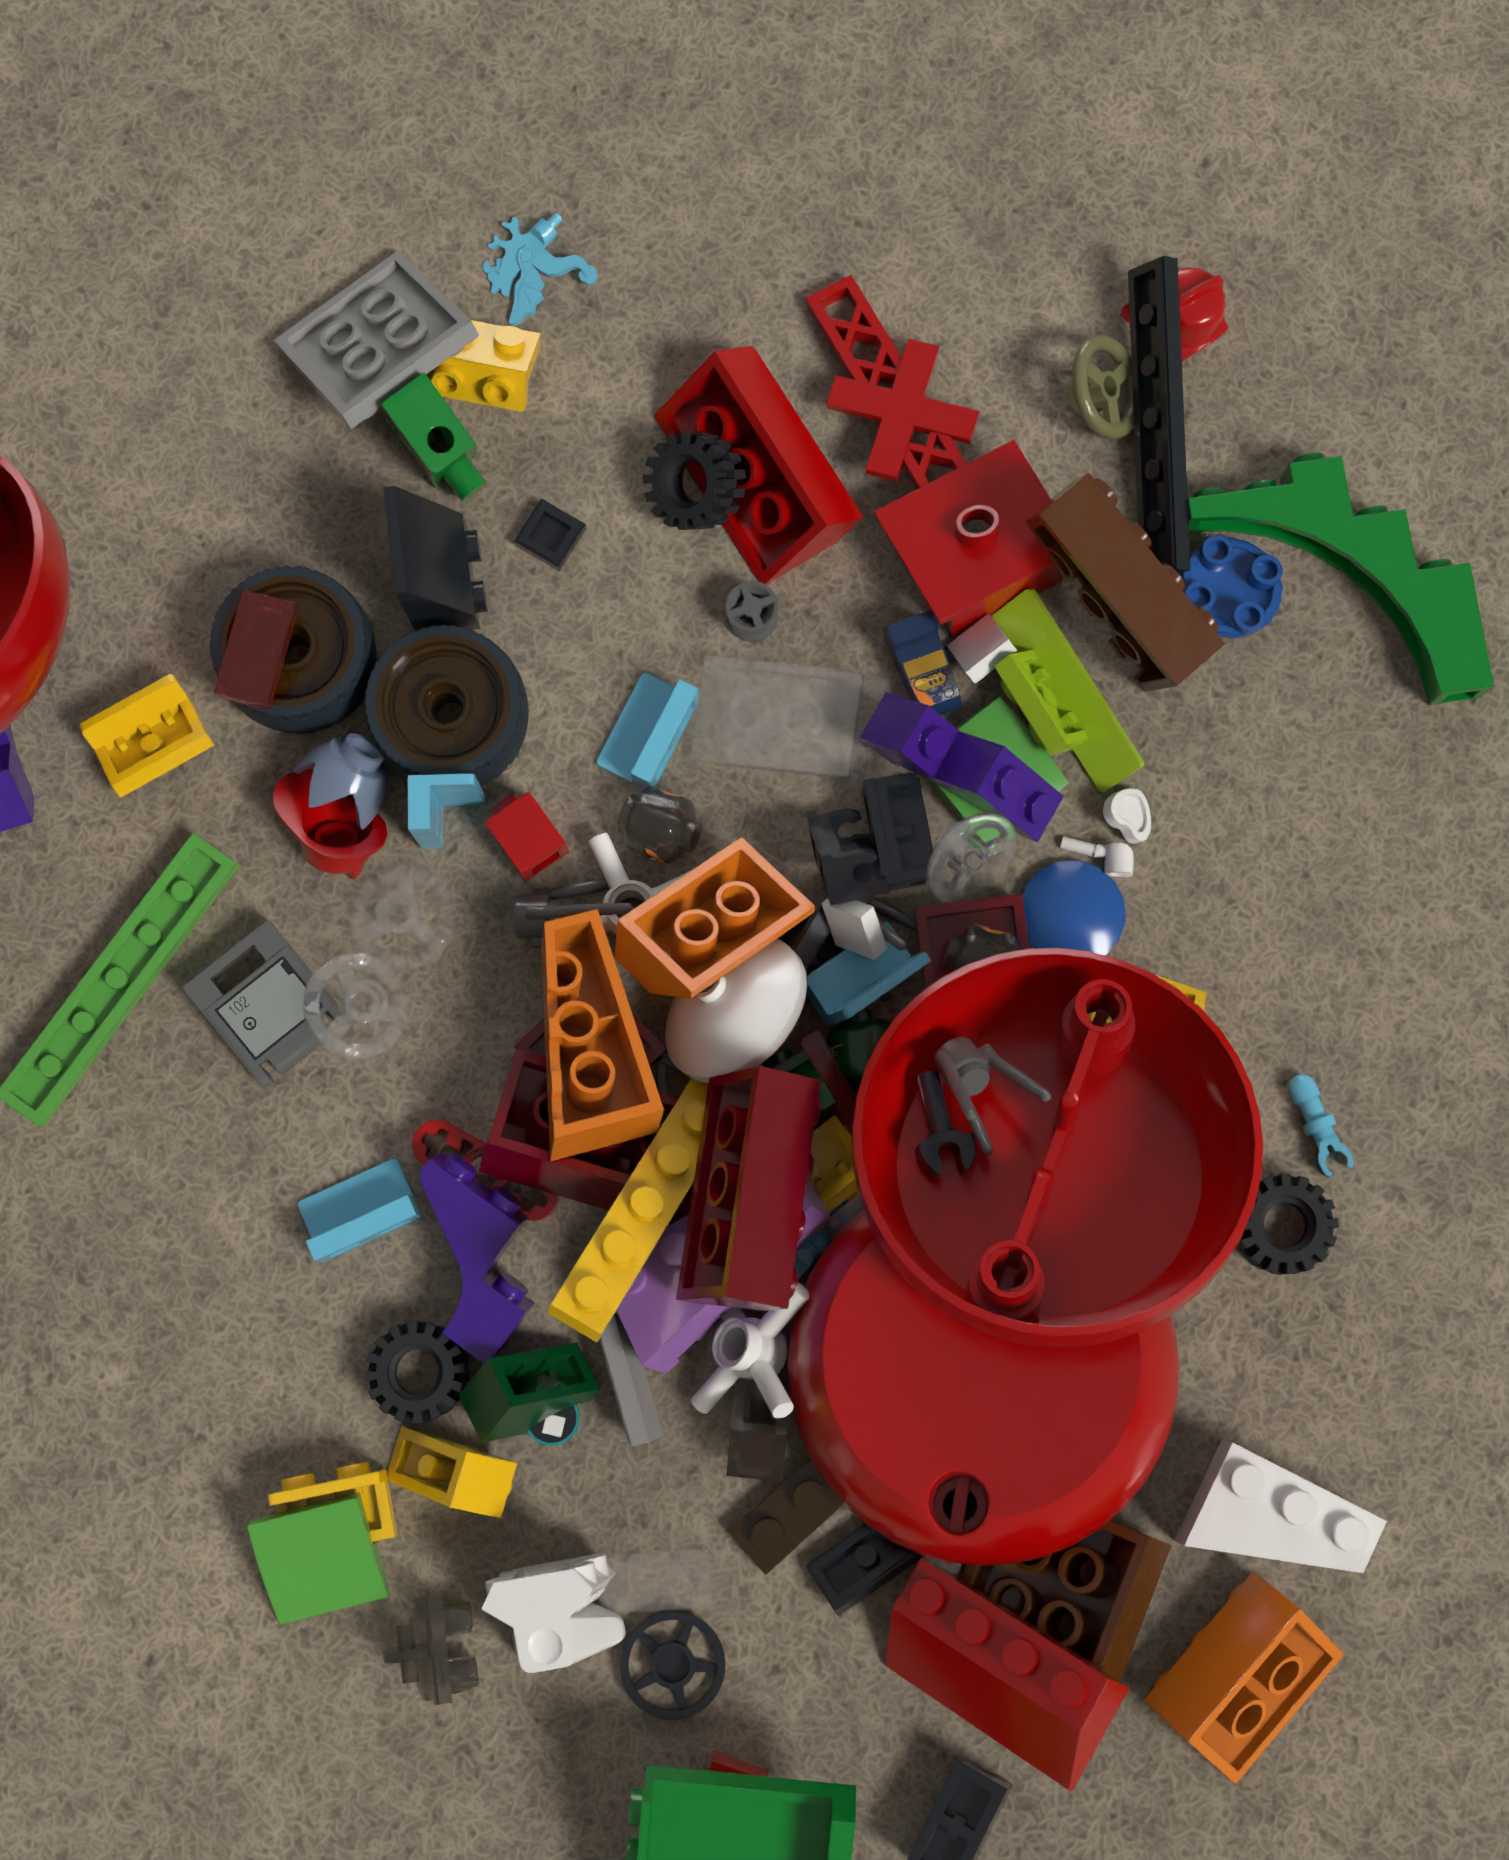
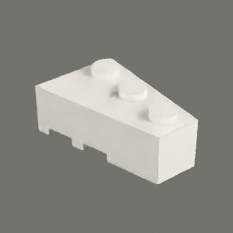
M1221 1440L1174 1541L1188 1547L1364 1573L1387 1521L1233 1442Z

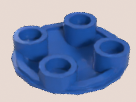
M1222 535L1211 536L1205 540L1203 545L1191 552L1190 571L1180 573L1185 583L1183 592L1195 607L1201 606L1213 616L1219 627V630L1216 632L1218 636L1234 639L1253 635L1270 623L1280 607L1283 589L1280 580L1283 573L1282 565L1276 557L1268 555L1249 541Z
M1059 861L1041 869L1025 886L1022 895L1029 945L1033 949L1064 948L1106 955L1119 941L1126 922L1125 903L1116 882L1099 867L1082 861Z

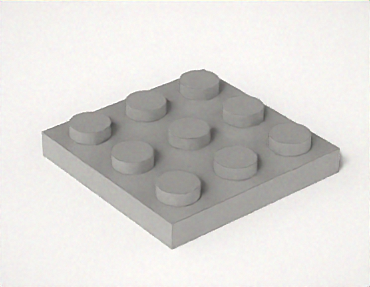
M398 250L274 339V342L283 356L348 427L352 429L363 420L373 416L381 408V403L423 372L428 374L445 360L458 354L463 347L476 339L479 334L472 321Z

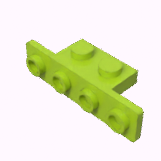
M1026 589L992 615L993 619L1017 649L1016 653L1009 654L994 667L1002 678L1001 686L1004 693L1013 703L1020 706L1030 722L1029 730L1035 742L1047 750L1050 756L1073 750L1100 792L1109 791L1144 766V760L1034 589Z

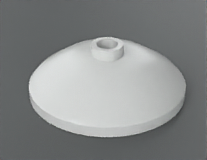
M776 939L693 998L674 997L668 1011L665 1028L666 1049L673 1064L689 1078L709 1083L710 1077L759 1066L767 1060L786 1040L795 1026L804 1005L807 977L800 957L786 943Z

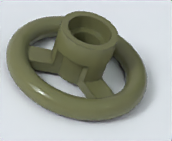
M1094 335L1082 342L1074 356L1072 374L1067 384V395L1073 410L1082 416L1090 429L1106 439L1123 438L1134 428L1132 364L1130 354L1120 342L1107 335ZM1096 351H1104L1114 359L1116 364L1110 371L1102 372L1090 361ZM1124 382L1126 388V407L1120 420L1117 399L1120 394V385ZM1103 410V417L1098 413V411Z

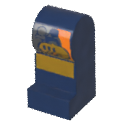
M929 610L886 626L884 640L910 700L929 705L939 715H943L962 708V700L956 680L948 666L949 660L938 635L939 628L932 612Z

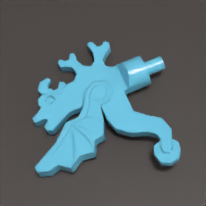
M556 212L548 221L541 218L524 235L519 233V220L516 217H512L511 223L502 222V226L511 232L512 240H500L498 236L494 235V242L488 243V248L491 250L500 247L505 250L504 257L496 259L497 265L495 267H490L488 260L482 265L483 271L488 274L487 278L492 283L490 292L493 295L501 290V294L505 298L510 296L514 279L521 273V278L514 285V304L509 323L512 326L522 323L525 317L535 316L536 306L544 300L541 290L545 284L539 272L548 277H558L572 270L579 269L578 275L581 282L588 286L594 284L598 279L597 270L592 265H588L584 258L577 255L555 258L545 249L558 235L555 228L563 220Z

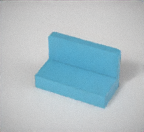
M643 673L597 759L598 766L652 793L651 789L647 787L651 786L654 789L700 701L699 688L680 679L674 687L648 673Z
M474 774L408 775V830L422 849H443V807L485 805V794Z
M888 921L883 923L896 934ZM885 941L887 949L875 960L843 949L806 975V996L827 1027L854 1016L928 964L931 959L926 951L911 957L907 949L900 951Z
M396 1159L384 1162L307 1197L298 1203V1208L311 1236V1239L306 1241L313 1260L322 1263L423 1217L401 1165Z

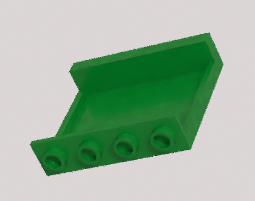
M647 1765L644 1788H632L628 1825L640 1827L639 1838L628 1837L626 1860H852L856 1824V1785Z

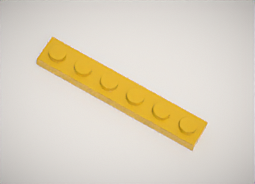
M693 1079L689 1081L548 1309L547 1314L595 1342H598L694 1183L709 1083Z

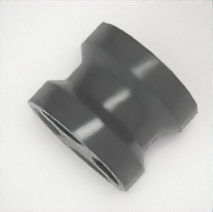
M747 581L740 583L731 590L727 596L725 609L727 626L732 634L748 642L761 641L770 636L776 628L778 621V601L772 589L761 582ZM745 616L747 618L752 619V621H749L745 618L740 619L739 617Z

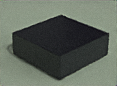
M541 498L514 540V544L516 547L560 572L587 527L585 523Z

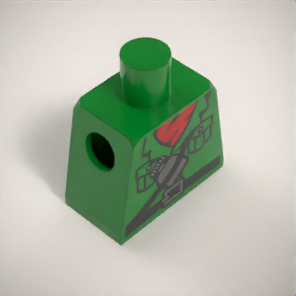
M424 372L381 403L384 425L434 487L443 480H446L463 502L487 484L486 480L470 461L476 457V444ZM444 441L448 443L451 449L446 453L440 454L434 452L430 446L435 442Z

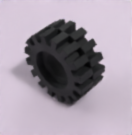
M681 433L666 437L668 443H658L653 448L659 456L648 457L645 463L646 466L653 468V473L643 474V484H652L653 491L646 492L644 495L646 502L658 503L651 511L656 517H666L663 522L665 525L678 527V530L709 529L729 521L726 514H736L740 505L732 500L733 498H744L746 488L737 487V479H746L745 469L735 470L734 465L742 461L738 452H728L732 445L727 440H717L718 435L711 433ZM691 461H697L703 466L707 479L705 493L702 499L697 502L687 498L682 485L684 469Z
M1280 1174L1261 1180L1252 1214L1239 1242L1242 1248L1240 1249L1242 1255L1254 1262L1252 1265L1258 1269H1264L1271 1274L1277 1275L1306 1272L1315 1268L1314 1265L1318 1262H1323L1329 1256L1326 1253L1329 1247L1335 1246L1337 1237L1333 1236L1334 1228H1339L1338 1218H1333L1331 1210L1335 1208L1332 1199H1325L1322 1195L1325 1190L1319 1185L1313 1186L1309 1183L1310 1179L1303 1176L1293 1177L1291 1174ZM1279 1203L1290 1204L1297 1208L1305 1222V1229L1301 1239L1289 1247L1280 1246L1271 1241L1264 1228L1267 1212L1271 1207Z
M407 1322L406 1324L396 1325L389 1329L386 1335L380 1336L374 1343L376 1347L373 1352H369L366 1362H369L368 1371H365V1381H369L371 1390L368 1393L371 1399H376L380 1405L378 1408L384 1414H390L395 1417V1420L401 1422L423 1423L447 1414L461 1400L459 1394L469 1381L470 1372H467V1363L469 1361L467 1353L463 1352L462 1347L442 1333L445 1329L444 1327L430 1322ZM413 1350H423L430 1353L435 1358L439 1368L436 1384L423 1394L408 1392L401 1386L397 1377V1367L400 1360L405 1354Z

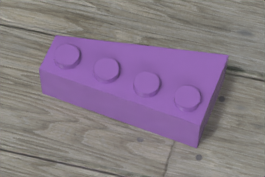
M810 1178L805 1186L802 1210L805 1213L806 1223L803 1235L797 1243V1250L831 1219L812 1178ZM689 1214L667 1226L617 1309V1313L641 1365L663 1374H667L680 1361L678 1357L696 1340L699 1342L703 1340L716 1327L714 1323L731 1308L676 1300Z

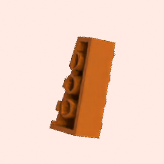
M598 909L544 922L541 963L551 1162L658 1133L664 1108Z

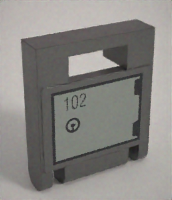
M268 919L182 987L264 1089L274 1083V1080L269 1072L262 1067L261 1064L268 1059L281 1075H284L334 1035L322 1018H320L327 1011L331 1014L332 1019L342 1028L351 1021L275 925ZM253 948H256L267 962L225 994L214 979Z

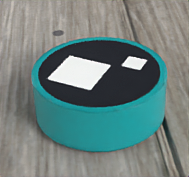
M578 1404L561 1410L537 1423L528 1431L529 1435L538 1443L547 1446H555L566 1442L575 1434L579 1427L580 1410Z

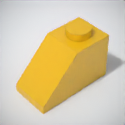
M401 1426L387 1470V1477L389 1482L449 1508L501 1518L507 1497L511 1491L512 1480L518 1463L485 1450Z

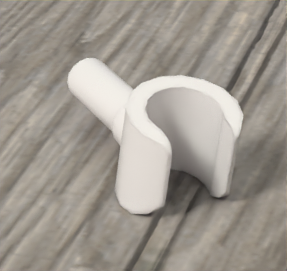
M1063 836L1061 849L1097 859H1104V872L1108 876L1131 877L1133 875L1134 856L1132 849L1127 844L1109 843L1106 845H1096Z

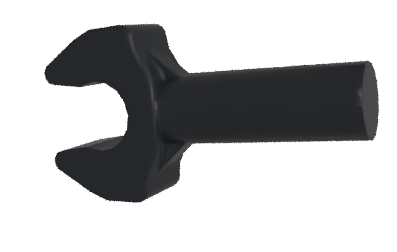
M927 1071L917 1076V1081L930 1133L926 1140L921 1141L915 1149L917 1163L931 1179L935 1180L942 1172L938 1149L948 1148L956 1157L955 1163L959 1173L964 1175L971 1167L975 1156L976 1144L974 1135L959 1132L951 1126L939 1072Z

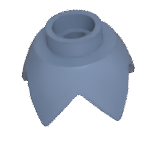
M349 734L346 738L337 737L323 742L305 755L291 770L301 774L306 769L314 767L309 790L310 808L353 795L357 824L362 830L373 820L386 798L388 771L383 762L384 757L378 751L373 741L358 734Z

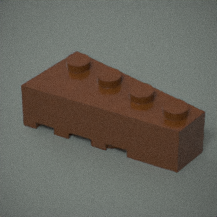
M1087 473L1073 480L1025 522L1062 576L1070 581H1073L1075 578L1078 579L1082 585L1078 590L1079 601L1088 614L1096 617L1101 622L1109 624L1113 631L1111 632L1112 638L1108 640V643L1117 656L1122 659L1127 657L1138 666L1140 672L1133 677L1137 685L1144 692L1178 686L1225 645L1216 633L1219 630L1218 624L1206 609L1201 606L1195 607L1183 592L1185 583L1178 572L1166 563L1161 564L1149 549L1151 540L1147 533L1134 521L1128 522L1115 506L1117 498L1112 489L1099 478L1094 479L1090 473Z

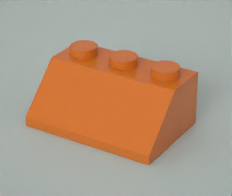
M741 837L618 919L614 958L649 993L691 999L813 914L815 905Z
M1253 1571L1244 1583L1233 1589L1227 1599V1603L1210 1623L1195 1634L1188 1649L1171 1669L1160 1675L1154 1685V1689L1143 1701L1232 1782L1237 1784L1344 1654L1298 1606Z

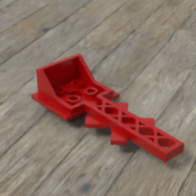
M852 275L806 297L807 308L848 378L835 376L826 403L827 409L874 420L879 430L866 466V474L898 482L903 467L916 489L874 511V516L939 626L944 624L950 637L953 638L965 632L988 613L992 616L1024 590L1034 589L1038 594L1061 582L1062 574L1025 522L1049 502L1051 498L1015 440L966 463L953 440L971 444L980 411L926 398L925 395L940 346L908 338L903 356L901 357ZM848 296L855 308L851 322L829 317L824 308ZM856 341L876 345L879 348L875 363L853 357L852 351ZM880 382L893 384V387L890 389L879 386ZM914 431L929 434L926 446L910 442ZM931 464L953 470L930 483L926 478ZM972 520H983L991 526L988 530L981 533H970L963 529L964 525Z

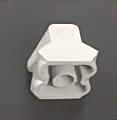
M596 1553L520 1567L502 1572L498 1578L485 1582L487 1598L482 1606V1610L513 1627L512 1636L515 1652L520 1667L527 1673L568 1667L620 1643L626 1635L624 1622L619 1614L593 1603L605 1591L608 1582L616 1574L607 1564L605 1554Z

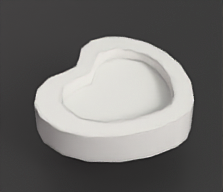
M1129 788L1108 796L1103 808L1106 822L1111 827L1120 829L1124 838L1129 843L1136 844L1146 840L1151 830V814L1145 795L1138 789Z

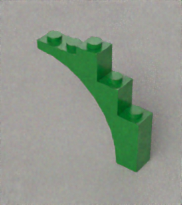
M1319 452L1304 454L1296 457L1293 463H1289L1280 478L1281 485H1276L1274 480H1262L1247 485L1244 488L1245 490L1225 493L1221 487H1212L1197 491L1193 494L1192 498H1188L1189 533L1226 531L1276 540L1305 550L1335 567L1370 595L1398 629L1417 665L1428 705L1478 699L1494 687L1471 564L1452 565L1450 559H1438L1420 565L1419 570H1417L1406 509L1388 511L1387 506L1379 505L1356 512V516H1353L1342 456L1325 458L1324 454Z

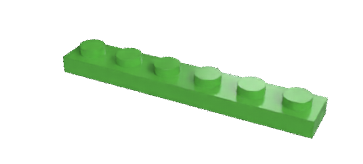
M193 832L1 1085L0 1099L35 1125L44 1128L240 866Z

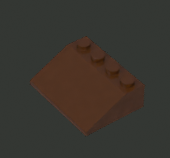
M1110 1520L1101 1529L1075 1545L1045 1557L1015 1564L987 1566L967 1564L962 1580L1121 1681L1172 1545Z

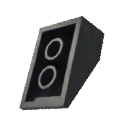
M396 486L383 487L395 591L414 631L434 625H455L459 628L465 627L471 630L480 629L478 613L488 612L484 581H474L472 562L482 561L478 531H468L464 516L458 511Z

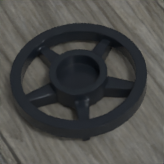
M681 1610L657 1612L638 1623L627 1637L620 1660L622 1682L632 1701L640 1709L652 1716L668 1720L684 1719L693 1716L706 1708L714 1700L722 1686L725 1676V1654L722 1643L714 1629L697 1615ZM679 1620L686 1622L676 1641L671 1640L659 1644L644 1633L647 1628L662 1621ZM693 1625L699 1628L711 1641L716 1653L717 1664L695 1659L692 1650L687 1646ZM638 1638L652 1653L651 1670L633 1684L629 1672V1657L632 1647ZM694 1672H716L714 1681L707 1693L700 1700L686 1707L684 1686L692 1679ZM655 1682L662 1687L673 1689L679 1709H666L653 1705L644 1699L638 1690Z

